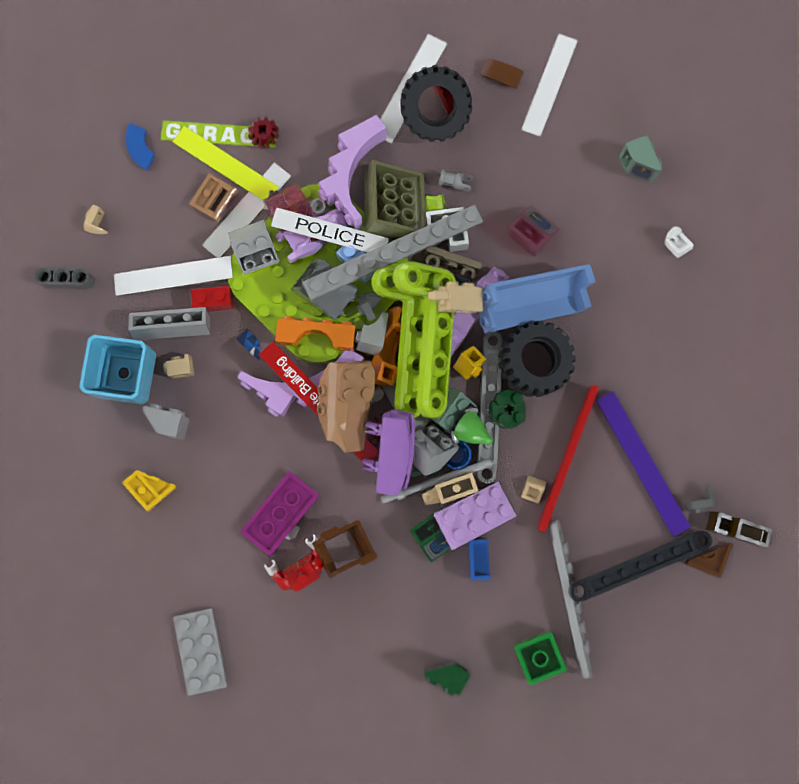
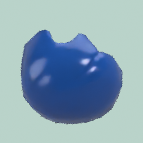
M459 441L456 444L459 446L458 450L446 462V465L452 469L464 468L471 460L472 452L470 447L465 442Z

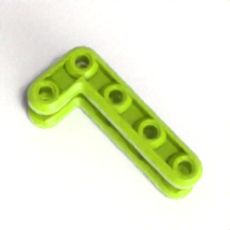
M405 262L396 268H380L372 276V287L377 295L400 300L403 303L395 409L412 413L414 418L420 414L426 418H437L443 415L447 407L454 312L438 311V301L428 300V292L438 291V287L446 286L447 282H456L454 275L446 269L416 262Z

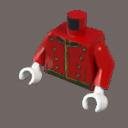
M313 535L314 539L312 542L306 538V544L312 549V552L283 570L279 571V567L274 560H271L273 563L271 567H267L266 564L264 565L268 574L272 576L281 590L292 589L294 592H298L320 578L324 567L312 544L318 539L315 535Z

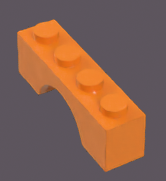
M401 307L387 310L389 316L383 348L379 355L373 356L371 362L375 369V384L381 387L393 386L396 379L397 365L395 363V355L400 343Z
M283 316V319L278 318L275 339L278 345L297 347L303 337L312 333H319L331 340L335 350L354 352L356 326L352 325L351 322L342 321L341 324H334L331 320L314 322V319L302 318V321L295 320L294 317Z

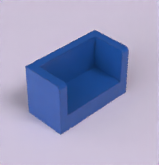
M489 539L471 540L468 542L470 580L491 579L488 552Z

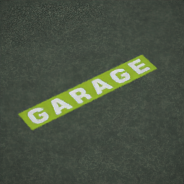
M163 121L161 140L173 141L183 126H185L210 143L254 146L252 140L248 138L250 134L248 127L252 126ZM272 143L269 144L270 147H274V148H275V146H276V145H274V144H272Z

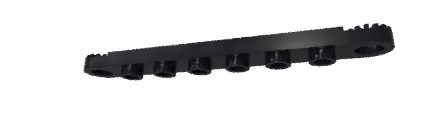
M707 531L693 532L573 582L569 586L568 594L572 600L583 602L707 550L712 545V537ZM700 535H703L706 539L703 546L699 545L697 541ZM577 586H581L584 590L583 595L579 598L574 593V589Z

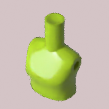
M443 194L425 196L426 212L446 209Z

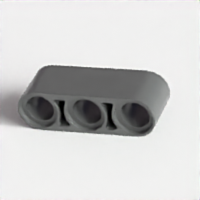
M43 267L37 269L34 274L35 281L48 289H89L94 284V277L82 268ZM49 274L48 279L43 282V277ZM67 275L66 281L61 282L62 277ZM86 275L85 281L80 282V278Z

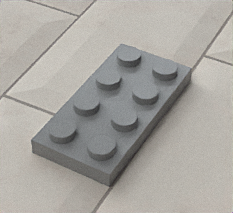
M213 608L173 617L188 696L228 687Z

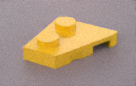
M138 470L122 482L147 512L177 488L172 483L165 482Z

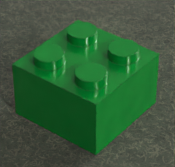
M549 630L512 645L529 686L567 671L553 634Z

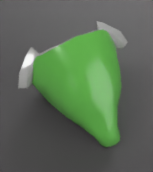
M470 408L464 410L466 413L458 422L455 430L451 431L453 442L455 444L462 441L472 444L491 445L493 439L487 432L480 417L476 414L478 409Z

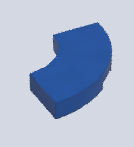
M129 123L126 130L127 150L136 164L148 171L156 155L146 146L147 131Z

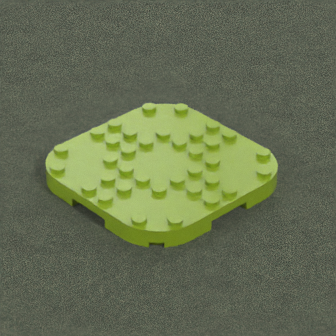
M319 184L301 188L279 208L295 213L306 210L311 214L312 211L308 207V202L320 197L318 194L320 190ZM351 200V203L362 217V228L358 230L365 231L364 211ZM325 202L326 207L329 208V212L331 210L337 209L335 204L329 206L328 203ZM275 212L265 221L279 262L243 275L235 253L231 257L233 278H228V282L232 292L275 336L278 318L283 319V316L294 317L295 320L301 321L302 318L314 319V322L331 320L334 324H341L342 321L351 322L352 325L356 326L357 332L361 330L363 325L375 323L381 312L387 313L388 309L393 308L400 301L382 297L379 304L372 309L376 318L368 321L366 315L362 316L357 307L360 305L357 297L365 293L376 292L372 287V278L366 284L359 279L352 282L358 288L356 291L357 295L351 303H347L344 307L345 312L343 315L335 320L324 315L290 289L313 260H324L332 268L343 264L336 254L342 245L328 242L315 254L290 263L288 256L294 252L286 238L278 242L275 236L281 229L271 226ZM347 223V227L354 229L352 225H348ZM389 238L388 243L394 240L392 238ZM405 258L387 267L396 268L401 263L409 261ZM312 333L303 337L297 347L284 345L298 359L310 364H329L338 360L344 353V351L335 350L331 340L319 333Z

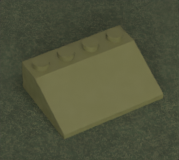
M372 160L364 172L365 232L386 238H401L426 227L424 173Z

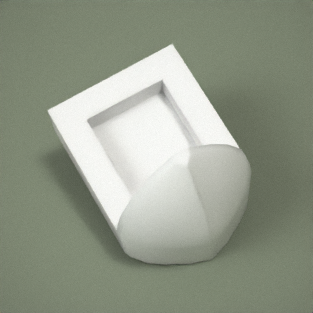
M675 226L671 228L666 235L665 245L677 258L693 249L694 244L682 233L680 227Z

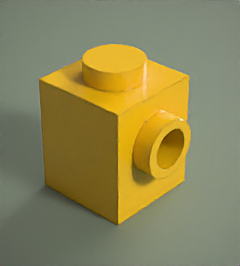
M472 346L459 356L453 368L465 380L472 376L475 378L482 372L481 367L486 358Z

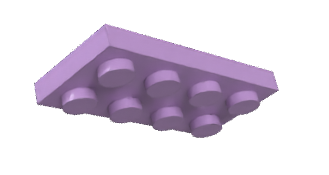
M499 482L433 514L451 550L516 517Z

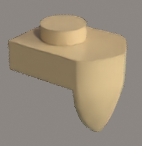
M92 204L91 209H88L85 215L84 231L92 234L108 233L98 227L105 213L100 207Z

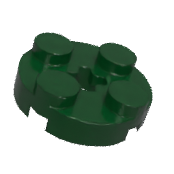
M512 390L500 391L490 401L489 415L491 420L499 425L498 427L512 429L518 427L526 420V405L522 394ZM507 405L510 407L509 415L508 412H505L504 408H506Z

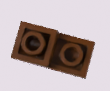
M487 58L480 75L483 78L497 81L501 85L517 89L524 71L504 62Z

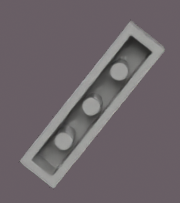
M206 307L129 313V332L134 340L209 335L210 317Z

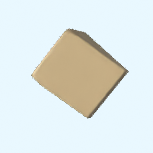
M528 476L521 498L539 504L546 487V482Z

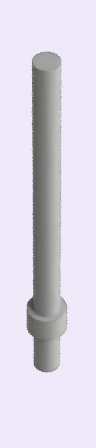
M490 458L409 486L407 489L401 488L398 495L386 494L381 496L383 504L396 499L399 501L406 498L407 495L491 467L493 463Z

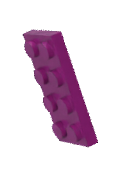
M289 471L240 532L267 555L272 556L320 495Z

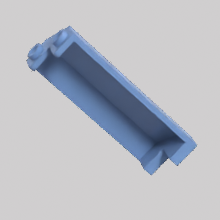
M590 264L489 284L482 290L483 312H479L480 325L484 332L489 333L521 326L531 321L535 323L536 321L576 314L592 307L586 290L587 287L596 282Z

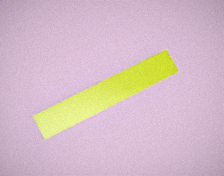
M183 126L173 140V143L266 203H268L269 191L273 190L275 192L278 189L277 185L185 126Z

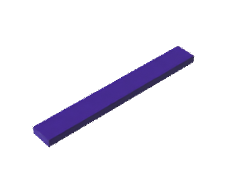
M614 391L597 399L596 402L672 537L689 529V523Z

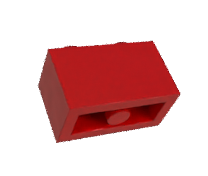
M229 286L191 289L192 308L206 307L207 312L234 309L233 292Z

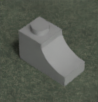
M381 312L375 323L363 325L361 330L356 332L354 342H357L356 350L379 355L384 344L388 313Z

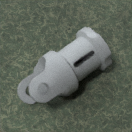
M442 169L439 186H451L456 190L468 192L471 190V186L463 184L462 181L471 182L473 177L458 172L457 174L445 172Z

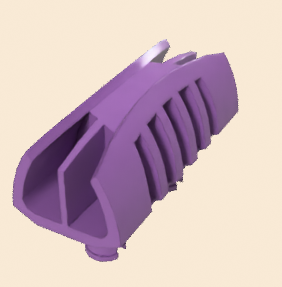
M395 409L383 414L382 424L368 421L365 425L369 427V429L365 430V433L379 435L381 440L379 461L364 458L362 463L365 466L362 467V470L377 473L376 493L398 495L401 488L407 489L412 470L415 445L414 414Z

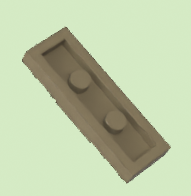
M434 246L426 249V256H428L425 262L426 265L429 264L430 260H435V267H439L440 261H443L449 268H463L461 277H464L466 272H470L472 274V281L475 279L476 273L479 274L481 262Z

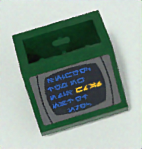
M433 514L409 530L431 563L451 549Z
M454 660L426 666L423 670L427 682L434 686L436 684L441 685L443 691L452 697L454 694L458 697L460 696L471 677L470 670Z

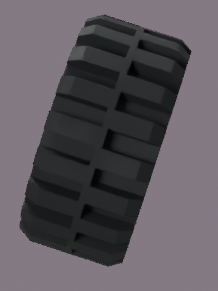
M432 65V67L427 68L426 66L421 68L419 72H414L412 77L406 81L401 92L400 109L405 125L410 128L413 134L416 133L418 138L422 140L424 138L429 139V142H435V140L443 142L448 137L454 138L458 131L461 133L464 125L468 124L470 113H472L473 101L466 81L458 72L446 66L438 67V65ZM432 86L446 88L454 99V106L450 115L438 121L426 119L418 107L420 95L425 89Z
M531 321L515 329L503 341L501 345L502 350L499 351L498 355L501 361L498 365L499 369H503V373H501L503 379H508L507 385L510 388L514 386L516 388L515 392L525 393V396L542 397L561 389L570 380V374L574 373L575 366L572 365V363L576 362V355H572V351L575 348L574 345L569 344V336H564L562 334L563 330L560 327L555 329L553 328L554 324L550 322L544 324L543 321H536L535 323ZM530 342L541 344L548 350L551 356L552 365L550 372L543 377L531 374L523 365L522 349Z

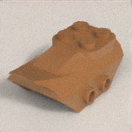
M371 361L331 362L320 378L318 386L319 404L317 406L319 420L327 441L335 442L341 447L343 452L364 451L368 438V434L365 433L368 427L365 425L369 421L370 400L374 396L375 369L371 365Z

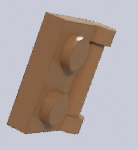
M209 173L189 204L212 220L219 222L221 214L232 197L236 196L238 190ZM224 189L227 191L215 211H211V207Z

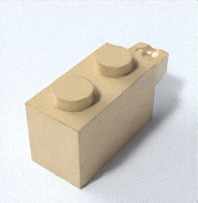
M447 282L446 286L438 287V291L428 292V300L438 301V311L483 312L482 287H474L473 283H464L462 286H458V282Z
M469 473L435 485V488L423 493L422 497L425 505L444 504L476 493L478 488L473 474Z

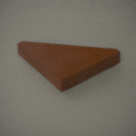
M728 543L687 560L685 564L721 578L734 544Z

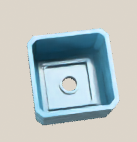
M93 335L88 338L79 387L83 393L95 398L143 405L149 400L156 353L143 341ZM123 369H128L129 376L124 379L121 378L120 372Z

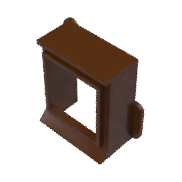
M359 519L340 529L334 526L322 532L320 538L312 543L329 579L357 564L364 566L378 557ZM348 531L360 558L337 569L324 542Z

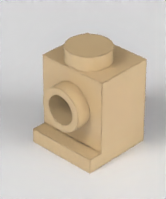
M184 354L185 358L177 356L172 357L171 361H166L163 365L165 374H168V377L171 379L195 376L193 360L189 354Z

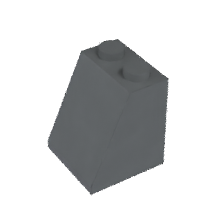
M313 260L290 290L330 319L340 318L345 312L344 307L347 303H351L355 299L358 288L350 283L311 301L302 284L303 281L332 269L324 260Z

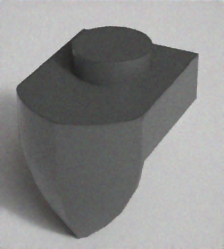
M374 292L358 296L360 305L357 307L361 315H366L368 321L376 318L372 309L379 304L382 297Z
M705 484V500L686 502L687 510L694 509V513L706 512L707 507L717 506L715 495L708 484Z

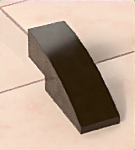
M710 511L705 530L768 548L773 529L721 512Z

